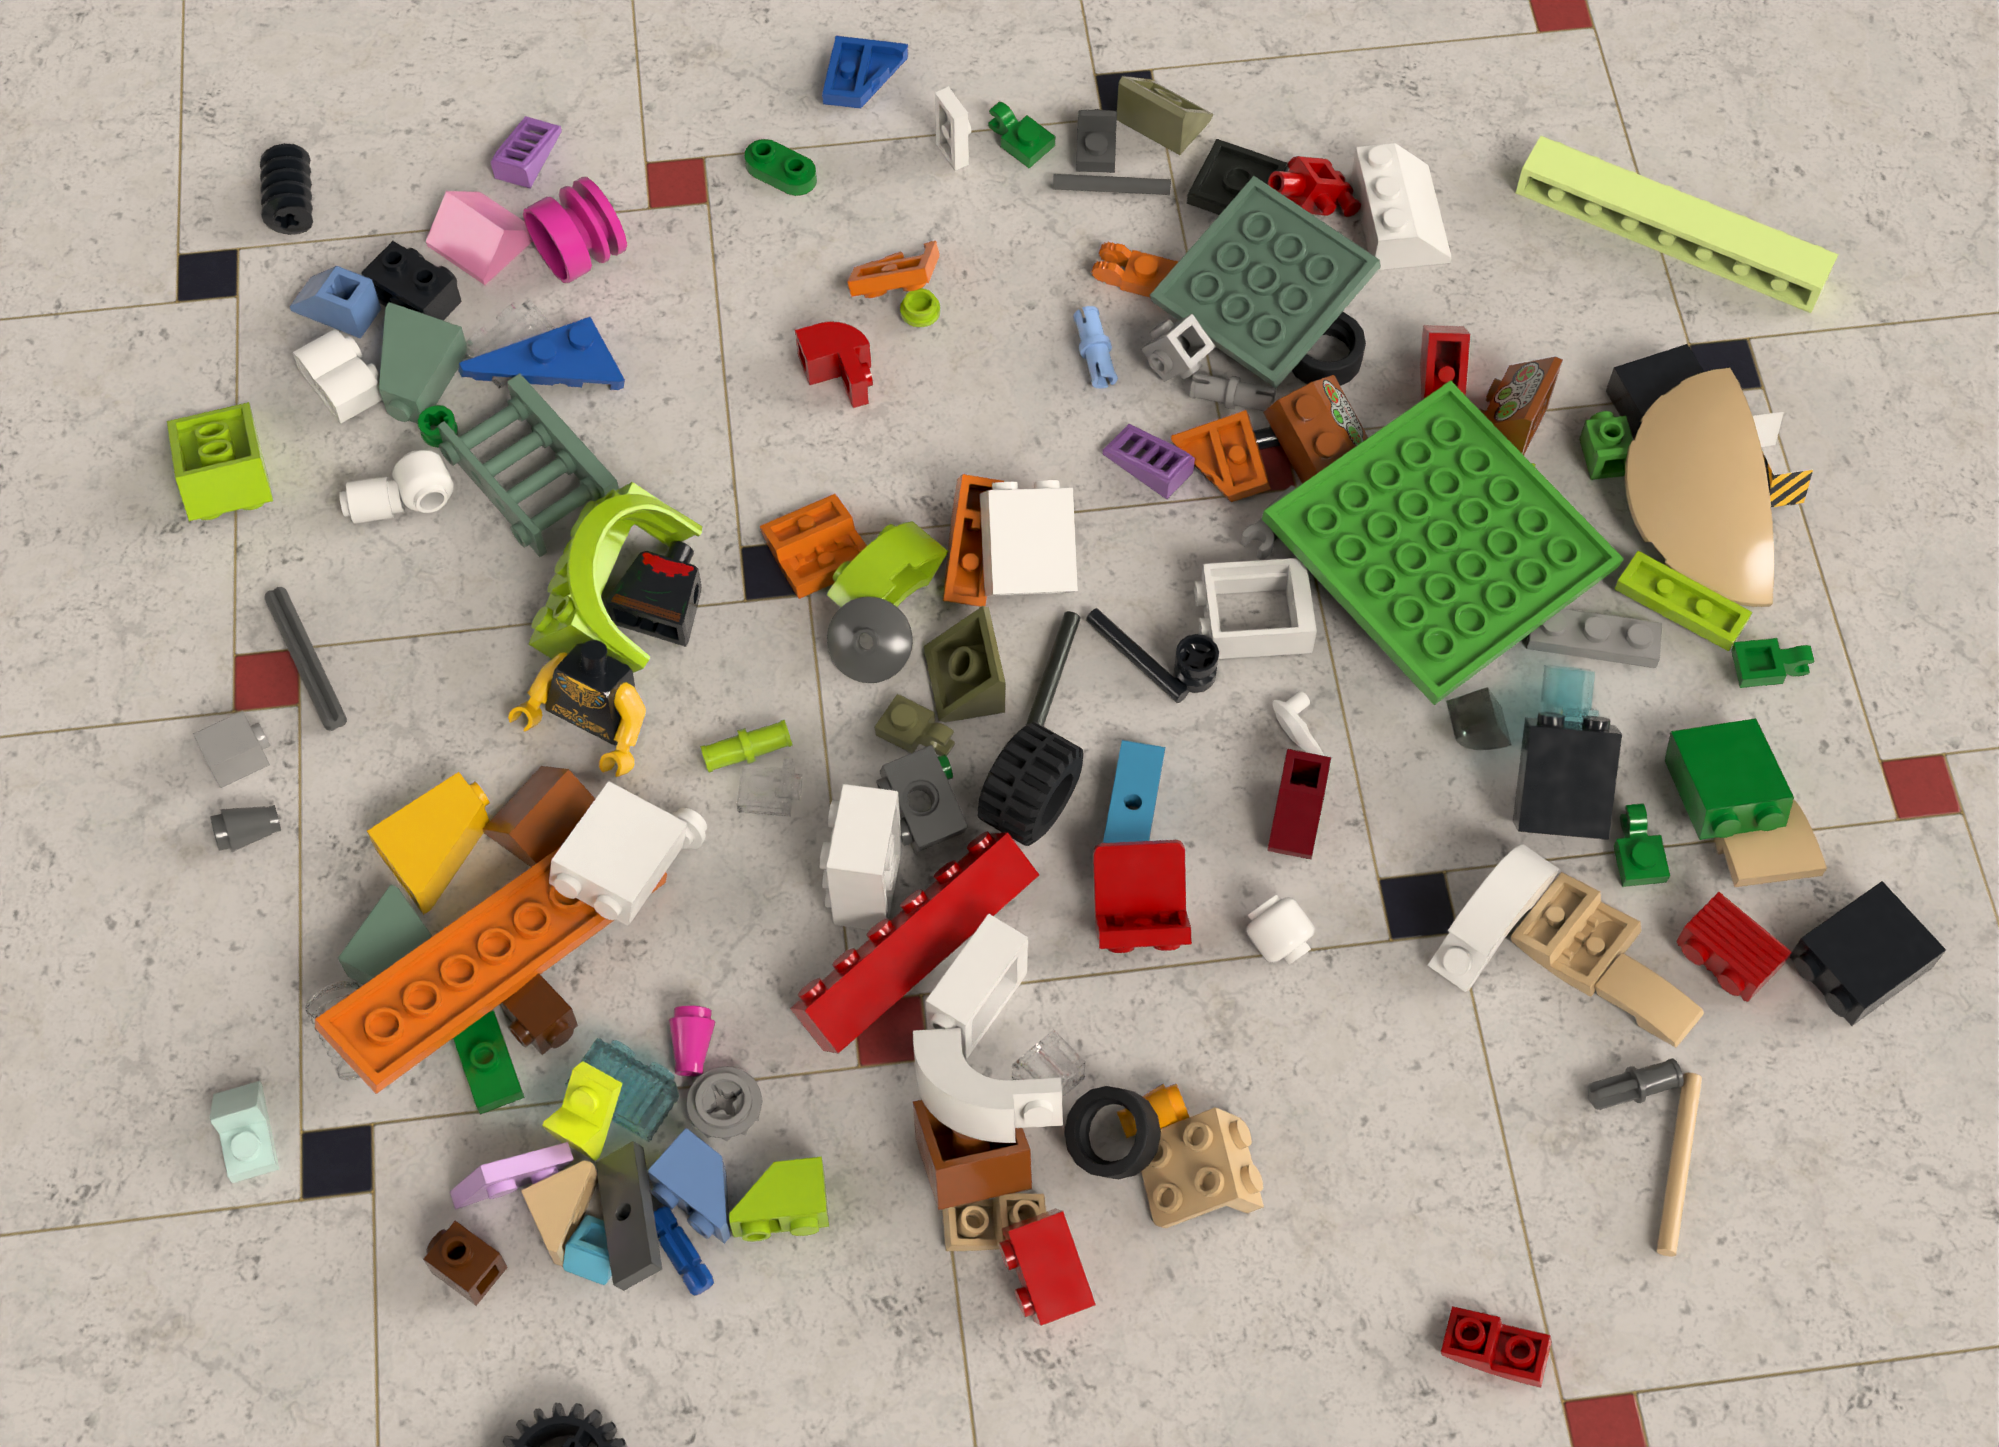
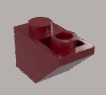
M1287 749L1267 851L1312 859L1332 757Z

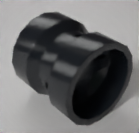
M1193 634L1183 638L1177 645L1173 676L1189 692H1204L1215 682L1219 658L1217 644L1205 635Z

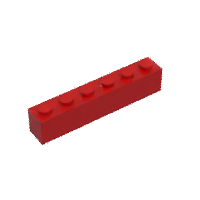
M987 831L973 839L967 846L969 853L958 862L953 860L941 867L934 874L936 881L925 891L919 889L913 892L900 904L903 910L891 921L887 918L873 926L866 934L869 938L867 942L857 950L851 948L841 954L833 962L832 966L835 969L823 980L820 978L814 979L798 993L800 1000L790 1009L823 1051L839 1054L971 937L988 914L992 916L997 914L1039 876V873L1008 832L989 833Z

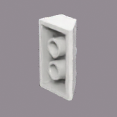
M1396 143L1356 147L1351 181L1355 198L1361 203L1359 215L1369 253L1380 259L1381 268L1379 270L1451 263L1452 257L1429 166Z

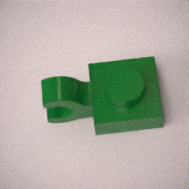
M1001 101L989 110V113L995 118L988 123V126L995 133L1002 135L1000 147L1027 168H1031L1055 147L1056 136L1028 115L1021 121H1018L1010 107Z
M1778 638L1734 642L1731 649L1740 688L1783 684L1787 675L1795 677L1808 675L1810 673L1808 664L1814 663L1811 646L1801 645L1780 649Z
M1644 803L1626 805V814L1620 815L1621 827L1625 838L1617 839L1613 845L1622 887L1667 883L1670 878V872L1662 836H1648V820Z

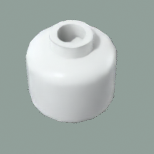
M429 450L407 453L395 464L392 471V478L398 485L401 501L408 509L416 512L431 513L441 509L447 503L454 490L453 480L444 460L439 454Z
M1276 894L1247 915L1251 922L1247 925L1246 933L1267 962L1273 963L1284 958L1288 965H1290L1311 950L1306 941L1313 936L1315 931L1314 925L1293 898L1280 899Z

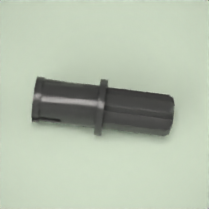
M1674 1058L1640 1069L1630 1066L1626 1068L1623 1074L1590 1083L1587 1087L1588 1098L1597 1110L1632 1100L1637 1103H1643L1646 1100V1096L1682 1087L1684 1083L1683 1074Z

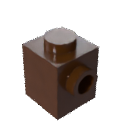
M539 973L501 1003L507 1018L512 1022L508 1026L512 1035L525 1048L532 1044L541 1055L551 1048L555 1049L565 1044L578 1026L572 1008Z
M454 1221L447 1230L442 1229L432 1238L426 1249L427 1255L423 1258L433 1275L475 1306L479 1304L508 1268L498 1251L457 1221Z

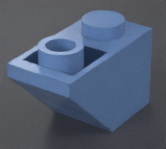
M339 266L332 267L310 277L289 306L294 313L360 339L381 310L372 279Z
M685 1128L648 1169L653 1185L651 1193L660 1203L671 1210L677 1205L689 1215L687 1222L701 1236L709 1239L713 1234L725 1244L731 1235L727 1176L723 1158L699 1137Z

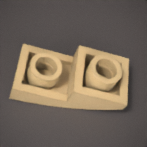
M1624 953L1620 954L1595 984L1598 996L1635 1016L1637 1025L1675 1048H1677L1704 1014L1703 1009L1679 989Z
M1012 1193L995 1197L994 1199H985L942 1209L946 1251L999 1249L998 1243L1005 1240L1001 1228L1046 1212L1044 1194Z

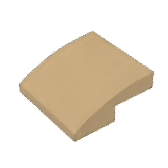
M1793 800L1786 827H1780L1772 831L1760 830L1734 834L1727 838H1714L1718 855L1725 854L1734 887L1823 876L1827 869L1815 834L1804 812L1795 800Z
M1561 872L1513 932L1511 941L1545 969L1591 997L1596 991L1595 984L1620 954L1628 950L1641 933V922L1601 902L1600 891Z

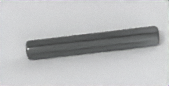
M277 587L266 592L264 599L324 728L333 731L338 727L344 726L347 722L345 713L287 590L284 587Z

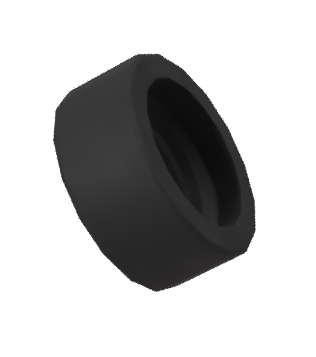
M1342 312L1323 335L1336 337L1344 342L1350 350L1349 355L1338 361L1324 362L1306 354L1292 370L1294 376L1305 384L1334 375L1341 386L1350 382L1359 373L1366 346L1364 330L1356 319Z
M1103 1086L1089 1090L1076 1100L1067 1115L1064 1135L1067 1150L1076 1165L1091 1175L1119 1180L1135 1176L1149 1166L1159 1148L1161 1129L1157 1113L1150 1102L1135 1091ZM1112 1104L1121 1105L1134 1116L1137 1129L1135 1143L1128 1155L1123 1159L1116 1161L1103 1160L1091 1148L1089 1137L1091 1122L1096 1113L1104 1106Z

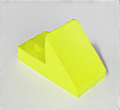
M582 1061L572 1069L562 1107L548 1117L542 1126L562 1143L568 1142L569 1147L596 1161L601 1156L623 1083Z

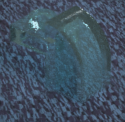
M1544 665L1541 712L1565 715V721L1583 722L1584 716H1598L1599 711L1592 707L1595 672L1588 668Z

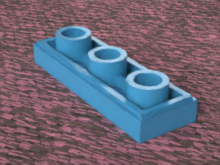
M1121 741L1103 843L1150 840L1165 747ZM1129 806H1135V807H1137L1138 809H1137V810H1130V809H1128L1127 807H1129Z

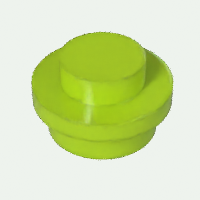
M921 288L910 291L900 304V314L902 319L913 327H927L935 323L939 318L940 303L934 294L927 289Z

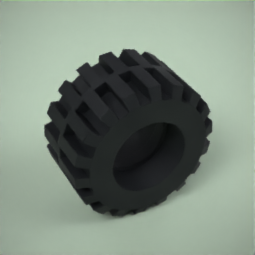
M1037 722L1027 724L1009 740L990 769L979 797L978 818L1002 833L1008 832L1012 839L1024 846L1032 845L1048 832L1067 805L1082 771L1083 749Z

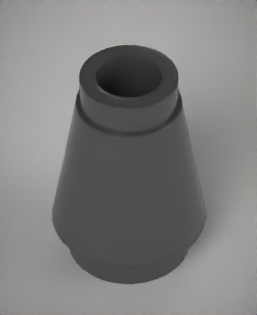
M275 805L269 807L220 809L221 814L210 816L219 851L230 849L232 853L270 836L272 833L281 831Z

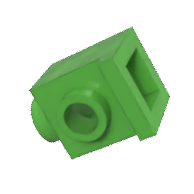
M1610 411L1598 412L1591 416L1589 420H1585L1579 438L1590 480L1625 476L1627 451L1633 441L1627 417H1614V414Z

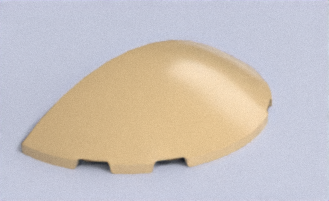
M1731 368L1703 372L1681 381L1679 385L1672 388L1665 395H1661L1640 420L1642 423L1635 439L1628 447L1625 462V489L1629 509L1643 541L1653 543L1655 548L1665 558L1666 566L1738 605L1770 607L1773 604L1774 587L1773 521L1766 467L1757 429L1747 399Z

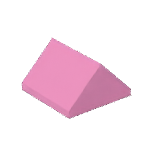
M466 191L445 192L426 239V244L429 248L484 285L533 242L522 219L483 193Z

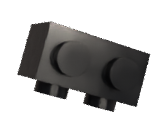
M394 241L361 272L362 276L372 279L379 303L385 307L390 302L444 321L462 302L457 287V279L449 269L444 266L437 267L425 260L417 250L413 248L406 249Z

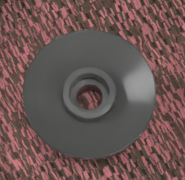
M861 597L851 600L835 613L829 624L827 647L830 657L844 675L858 682L878 683L895 676L905 666L912 651V630L906 616L896 605L882 598ZM863 633H867L873 638V646L870 649H864L860 645L859 639Z

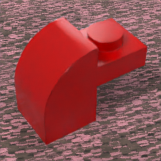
M834 321L796 329L797 354L809 385L841 377L853 408L869 404L868 387L873 386V379L869 369L871 368L870 343L866 336L849 324Z

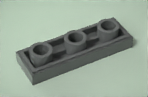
M634 1141L596 1162L612 1281L614 1286L623 1291L662 1270L644 1148Z

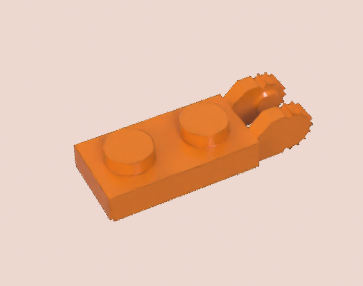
M1108 241V243L1104 242L1101 245L1098 253L1101 260L1105 262L1097 261V263H1094L1091 273L1097 281L1120 287L1122 291L1151 298L1150 294L1175 267L1178 261L1136 250L1131 252L1125 245L1114 244Z

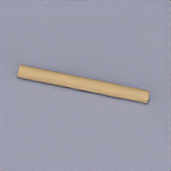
M1696 1073L1683 1074L1684 1083L1680 1092L1657 1245V1253L1669 1257L1676 1256L1702 1083V1077Z

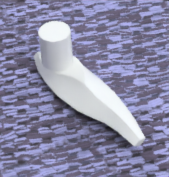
M1299 691L1285 702L1273 700V708L1277 720L1292 741L1307 753L1324 756L1319 745L1309 733L1307 724L1298 716V713L1310 705L1308 696L1304 692Z

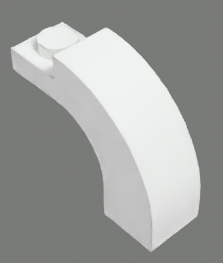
M1523 844L1515 847L1494 868L1467 902L1448 929L1449 934L1428 966L1464 992L1470 990L1504 938L1519 919L1536 905L1560 869Z
M961 1028L913 1031L916 1082L920 1097L927 1109L947 1127L979 1140L1016 1143L1015 1128L1063 1125L1061 1077L1026 1080H997L989 1078L972 1069L964 1059Z

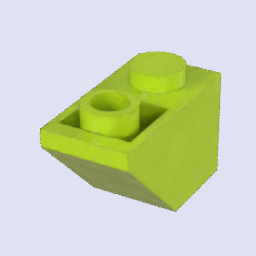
M822 1156L773 1162L729 1213L733 1237H742L745 1241L755 1242L770 1238L771 1233L790 1231L794 1236H808L819 1232V1228L829 1227Z

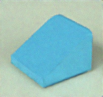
M586 1214L566 1243L563 1268L569 1273L601 1285H606L612 1274L604 1221Z

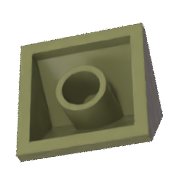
M1122 76L1119 81L1117 121L1178 155L1185 151L1208 125L1214 115L1151 79Z
M981 606L923 646L938 720L944 723L1005 713L1006 682L989 607Z

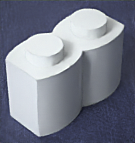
M334 329L293 352L300 373L315 393L320 396L325 406L340 424L382 401L379 391L380 373L372 363L366 365L360 359L362 358L361 350L351 336L344 338L337 329Z

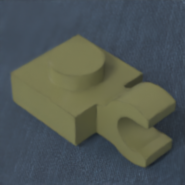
M899 694L895 696L874 727L876 736L910 753L915 752L919 744L925 747L932 745L936 754L947 756L955 745V741L950 739L954 730L944 724L934 723L936 721L935 712Z

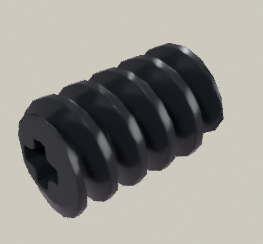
M284 143L274 145L267 149L260 158L261 216L263 222L270 229L287 235L307 232L313 224V206L311 203L312 181L310 179L311 159L309 153L304 148L295 144Z

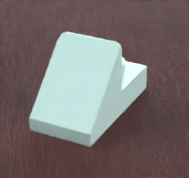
M257 1081L213 1094L210 1121L220 1135L229 1180L235 1183L279 1170L262 1083Z

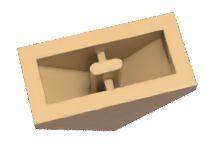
M585 1160L521 1190L554 1264L562 1267L566 1243L583 1220L598 1183L594 1164Z

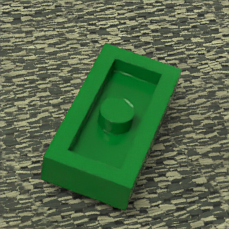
M494 1010L490 1011L453 1038L480 1115L525 1098Z

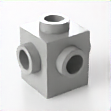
M1190 314L1175 323H1172L1170 319L1160 323L1150 331L1153 339L1142 347L1141 350L1147 357L1151 368L1165 382L1180 375L1182 380L1191 376L1202 367L1200 360L1215 348V345L1193 314Z

